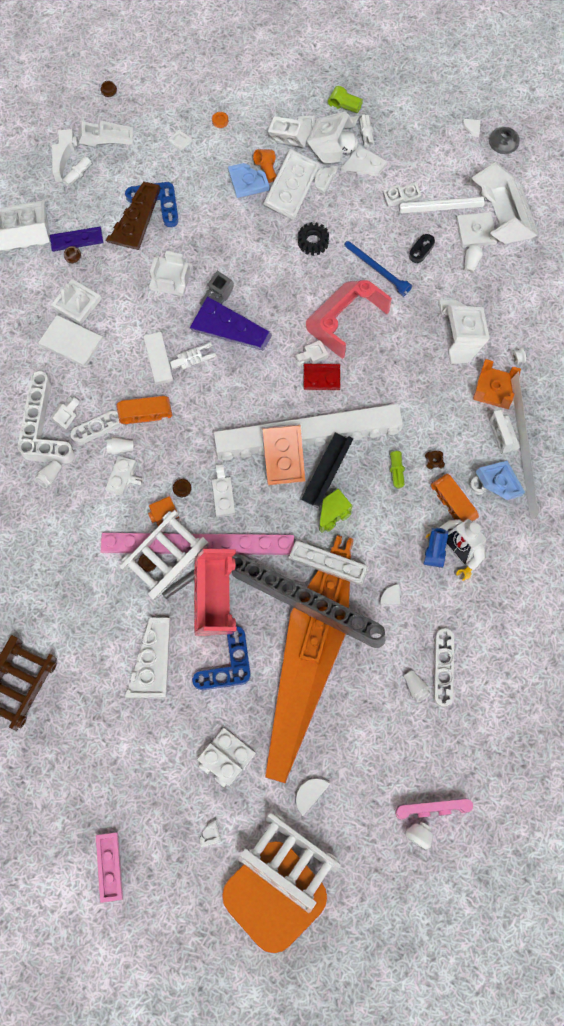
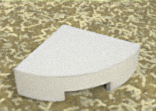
M464 119V128L472 136L479 137L480 120Z
M393 585L385 590L380 600V606L400 605L399 585Z
M217 821L211 822L204 829L200 838L201 848L222 842Z

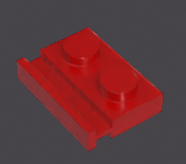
M304 364V390H340V364Z

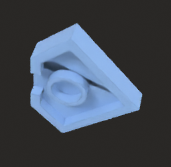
M246 163L228 167L237 198L270 190L265 172L261 170L256 171Z
M508 461L480 467L476 471L484 488L506 500L521 497L525 493Z

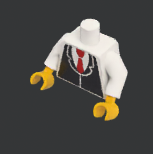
M469 519L464 522L461 520H449L439 528L448 531L446 544L463 564L467 565L466 568L456 572V576L464 572L465 577L462 579L464 581L471 578V570H475L485 559L484 545L486 537L480 532V525L473 523Z

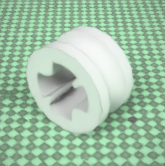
M522 347L511 351L515 365H519L520 362L522 364L526 363V354Z
M476 476L470 483V489L473 493L480 495L485 493L487 489L484 486L481 489H477L478 486H474L477 482H481L479 477Z

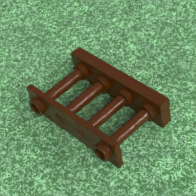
M11 635L0 653V693L22 704L16 714L0 707V716L11 721L9 728L17 732L18 728L21 729L27 720L25 716L48 674L54 672L57 666V658L49 654L47 659H44L22 648V641ZM19 655L42 666L37 677L12 666L11 662L14 656ZM9 673L31 684L32 686L27 695L25 696L3 685L1 679L4 674Z

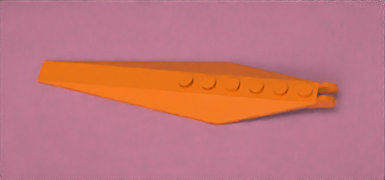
M337 535L330 553L351 560L354 539L349 538L345 550L339 549L342 543V536ZM318 570L307 588L349 608L350 582ZM305 598L301 602H308L310 599ZM321 607L318 610L325 611L327 607ZM293 608L290 613L265 778L282 783L287 781L346 636L345 633L296 608ZM344 616L336 617L337 620H342L345 618Z

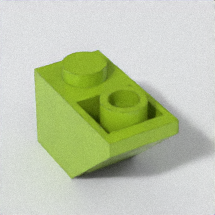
M339 488L323 499L319 526L321 533L325 530L327 532L331 531L336 526V522L339 520L344 521L351 516L353 505Z

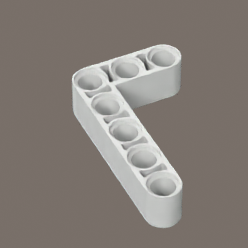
M37 371L31 376L18 441V450L25 460L52 462L55 460L58 463H70L74 460L75 453L68 442L41 439L51 383L46 373ZM35 431L33 434L28 435L29 432ZM27 448H31L30 451L25 452ZM50 449L48 453H43L45 450ZM64 451H69L66 455H61Z

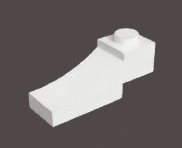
M101 120L98 125L82 121L78 130L79 144L95 147L98 144L106 143L129 145L133 142L132 127Z
M72 129L59 130V144H52V169L56 182H62L67 160L72 153H75V147H78L77 136H74Z

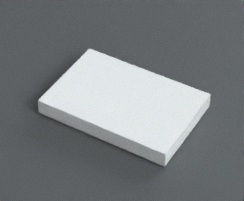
M56 315L38 344L78 365L86 367L104 339L103 336Z

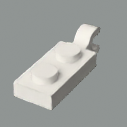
M223 464L216 465L217 479L212 480L216 517L235 515L231 477L225 478Z

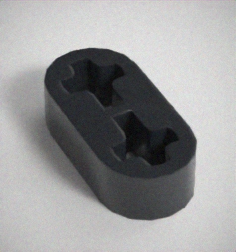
M423 234L417 240L409 253V259L413 263H421L434 247V237L430 234ZM427 240L430 241V243H427L425 246H423L424 242H426ZM420 250V256L415 257L414 254H417Z

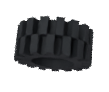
M310 222L309 226L306 223L304 228H300L298 232V246L302 252L305 251L307 255L310 252L311 256H314V253L320 255V251L324 253L325 249L328 248L329 232L327 228H324L323 224L319 226L318 222L313 225V222ZM311 235H316L320 238V241L311 243L307 241V238Z

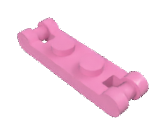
M469 799L402 805L396 809L395 814L398 819L403 820L411 814H417L418 818L431 817L430 812H438L439 816L451 815V810L468 813L473 809V803Z

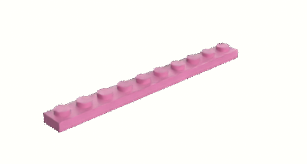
M102 533L101 553H133L152 533ZM164 534L182 553L185 552L187 554L192 549L190 547L191 544L181 534ZM192 534L196 539L204 537L210 543L206 549H236V555H290L294 546V535ZM157 539L149 546L155 554H172Z

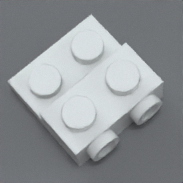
M223 728L197 759L200 763L198 767L206 774L211 771L217 777L214 780L222 787H225L226 784L231 787L256 753Z

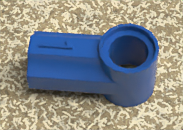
M437 527L431 529L429 545L425 550L424 565L444 567L448 531Z

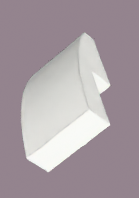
M417 182L400 188V185H396L383 190L388 206H397L400 203L422 200Z

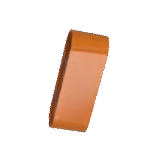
M167 396L123 400L116 404L119 423L121 424L162 420L165 417H172L170 399Z
M445 474L431 483L432 490L437 492V497L443 505L449 508L448 511L454 520L464 522L469 519L473 522L479 518V514L473 504L449 474Z

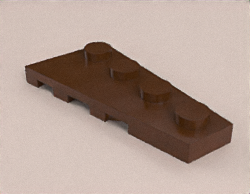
M143 181L133 196L132 203L124 210L123 217L113 227L114 231L106 238L107 243L136 250L140 249L161 190L160 185Z

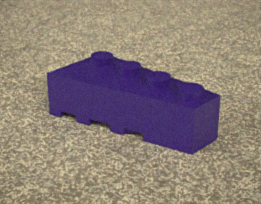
M208 296L190 326L193 332L262 351L272 337L270 331Z

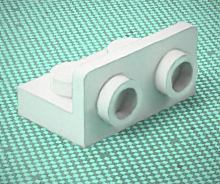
M502 410L494 411L490 422L501 453L519 450L520 446L509 416H503Z

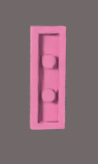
M118 833L96 835L100 903L123 900Z

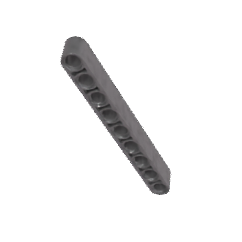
M237 554L232 557V559H235V567L242 565L231 572L236 579L373 648H380L385 644V629L381 624L242 555ZM254 573H258L255 577L251 576ZM269 582H276L273 585H268ZM287 590H292L289 594L284 593ZM305 598L310 599L308 602H301ZM321 607H327L325 611L318 610ZM338 616H344V617H345V618L342 619V620H337V619H336V617H338ZM357 624H360V625L363 626V627L360 628V629H355V628H354V626L357 625ZM375 633L381 635L379 638L372 637V635Z

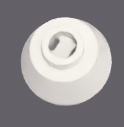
M415 823L405 831L406 838L420 848L427 850L432 846L433 834L430 832L432 828L425 823Z

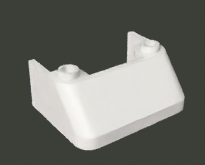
M494 162L472 177L473 181L482 187L481 194L484 199L492 202L500 227L491 232L492 236L497 238L500 243L508 244L532 239L538 235V230L523 188L517 178L497 162Z

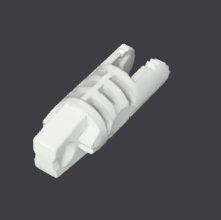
M211 341L177 354L178 359L170 362L172 370L178 367H182V370L217 357L215 352L203 357L200 353L201 350L213 346Z

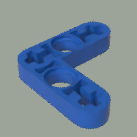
M170 182L153 183L161 187L157 200L161 202L164 225L175 227L179 219L174 186ZM141 185L131 186L126 189L125 196L129 203H132L133 197H131V193H136ZM166 188L169 190V196L165 194ZM168 202L173 203V206L170 208H167L164 205ZM168 213H172V221H169Z
M236 626L238 633L242 634L239 637V644L244 643V646L232 648L231 645H236L235 639L231 638L234 633L227 634L231 667L195 673L192 682L196 689L209 690L246 684L250 680L251 673L246 636L241 627ZM238 650L243 651L245 654L244 659L240 661L235 660L233 657L234 652ZM239 670L247 673L244 676V680H240L239 677H233L234 682H230L231 676L229 671H233V675L239 674ZM219 673L227 675L225 683H218L216 681V676ZM209 674H213L214 685H210V681H205L203 686L196 683V680H199V676L209 679Z

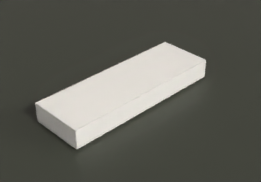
M157 332L144 335L155 385L173 381L162 333Z

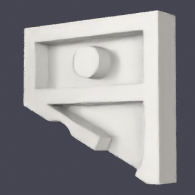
M359 146L341 167V171L378 176L386 167L387 161Z

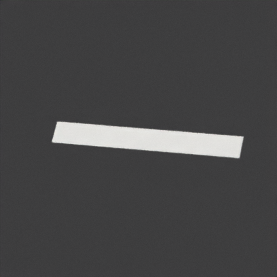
M518 371L511 379L512 391L515 393L513 397L527 499L532 520L539 513Z

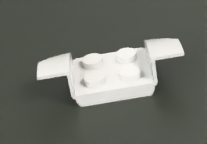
M341 112L316 120L307 143L323 163L339 162L343 150L338 142V138L343 128L355 127L359 116L350 117L347 112Z
M439 300L441 315H449L454 338L453 345L448 349L451 364L468 363L490 339L484 308L466 306L457 300Z

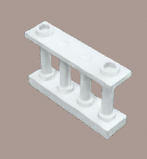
M175 510L173 512L169 511L162 518L163 522L131 555L127 554L121 560L123 564L120 568L126 571L130 567L150 587L151 591L148 595L153 600H156L188 568L196 556L210 545L204 537L196 539L176 520L179 514ZM169 525L191 544L190 547L192 549L187 554L185 552L182 553L162 533ZM156 539L177 558L176 561L178 563L173 568L171 566L168 567L149 548ZM142 553L163 572L165 577L160 582L154 581L135 562Z
M270 813L266 819V822L270 824L254 849L248 851L245 848L238 860L306 912L310 913L317 903L313 900V895L330 869L336 873L341 865L335 856L330 853L325 854L286 825L285 820L281 816ZM278 830L288 838L271 863L265 864L260 860V854ZM294 843H296L305 852L289 876L284 878L277 873V868ZM313 856L323 865L307 889L301 891L295 886V881Z

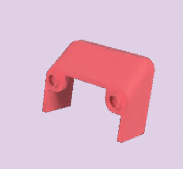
M368 280L344 283L306 321L307 331L342 359L345 357L346 343L334 334L338 328L336 317L358 295L368 299L386 314L390 311L392 298Z
M203 549L195 558V636L226 635L237 631L236 619L232 618L230 614L229 575L232 570H235V559H232V557L236 554V549Z

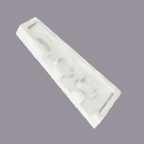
M170 618L149 619L142 641L143 644L138 654L137 663L125 698H167Z

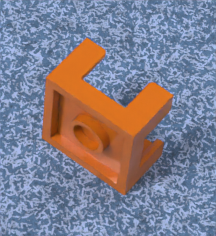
M485 359L473 400L509 410L515 394L512 391L511 379L518 371L520 375L521 368L512 367L510 373L493 369L494 361Z

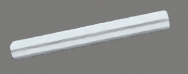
M484 197L406 202L400 203L399 209L400 213L476 208L483 207L485 201Z

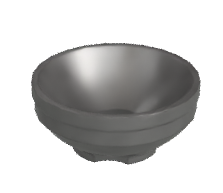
M510 127L496 128L489 137L491 148L500 154H510L516 151L520 142L518 133ZM503 132H507L511 136L509 138H505L501 134Z

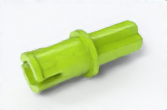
M393 451L390 453V472L392 473L393 486L399 489L405 485L403 474L405 467L402 463V452Z

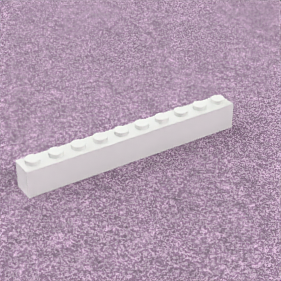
M399 404L218 431L214 432L218 459L227 461L236 456L246 458L255 453L265 455L262 428L300 424L302 448L304 449L307 445L322 446L330 442L335 432L346 438L350 436L354 438L353 441L360 440L365 436L376 438L385 433L395 435L402 430L403 422Z

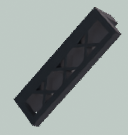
M336 432L334 433L301 498L302 501L316 508L320 507L354 438L350 436L346 438Z

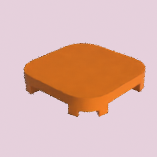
M277 841L268 843L260 854V860L265 864L271 863L284 843ZM290 849L277 868V873L284 878L289 876L300 859L292 849ZM243 865L228 880L222 894L223 904L230 915L261 949L270 953H278L287 949L322 913L327 902L326 888L321 882L313 895V900L317 903L312 911L308 913L246 865ZM307 865L295 881V886L301 891L306 890L315 877V874Z

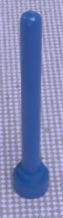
M350 241L345 242L344 245L347 249L393 283L398 293L402 296L406 295L405 291L408 293L412 289V284L408 281L399 280Z

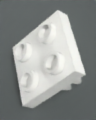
M71 279L68 284L66 283L65 288L61 289V293L51 304V307L79 325H82L102 298L101 295Z

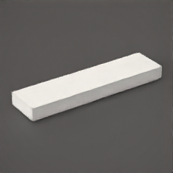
M297 540L289 556V560L360 586L363 585L369 570V566Z

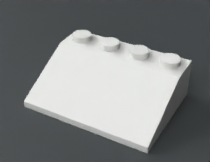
M45 200L0 208V251H10L13 248L19 247L27 248L30 245L36 244L44 245L50 242Z

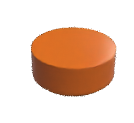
M216 112L212 116V124L215 127L224 128L228 125L229 120L226 113Z

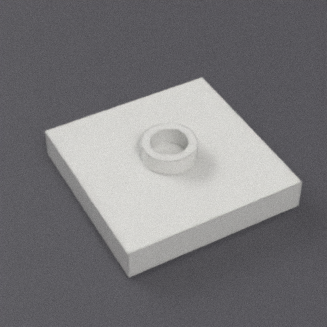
M491 212L457 215L456 220L462 248L497 244V238L491 234L495 230Z

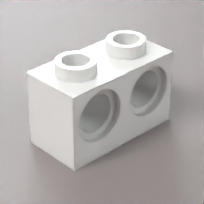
M274 117L268 133L277 143L304 147L310 131L303 121Z

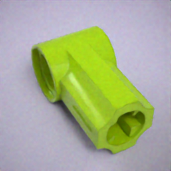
M336 86L327 102L330 107H337L336 109L342 107L358 113L363 104V99L347 93V90L342 86Z

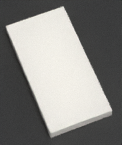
M290 149L263 205L291 219H295L320 164Z

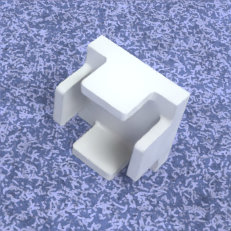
M166 251V258L154 257L150 269L151 282L149 288L155 291L184 296L193 264L184 262L182 254Z

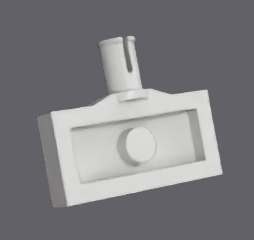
M118 456L106 485V492L124 497L131 483L143 485L144 478L134 476V470L137 465L136 460Z

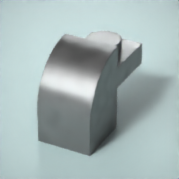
M217 270L207 284L209 290L201 300L200 305H203L207 296L223 304L233 290V281Z

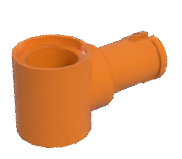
M272 149L255 150L253 154L254 163L260 165L261 169L264 170L268 183L274 182L277 177L273 168L276 160L275 152Z

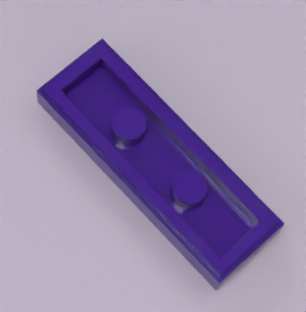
M101 226L50 235L52 252L65 250L70 246L79 248L104 243Z

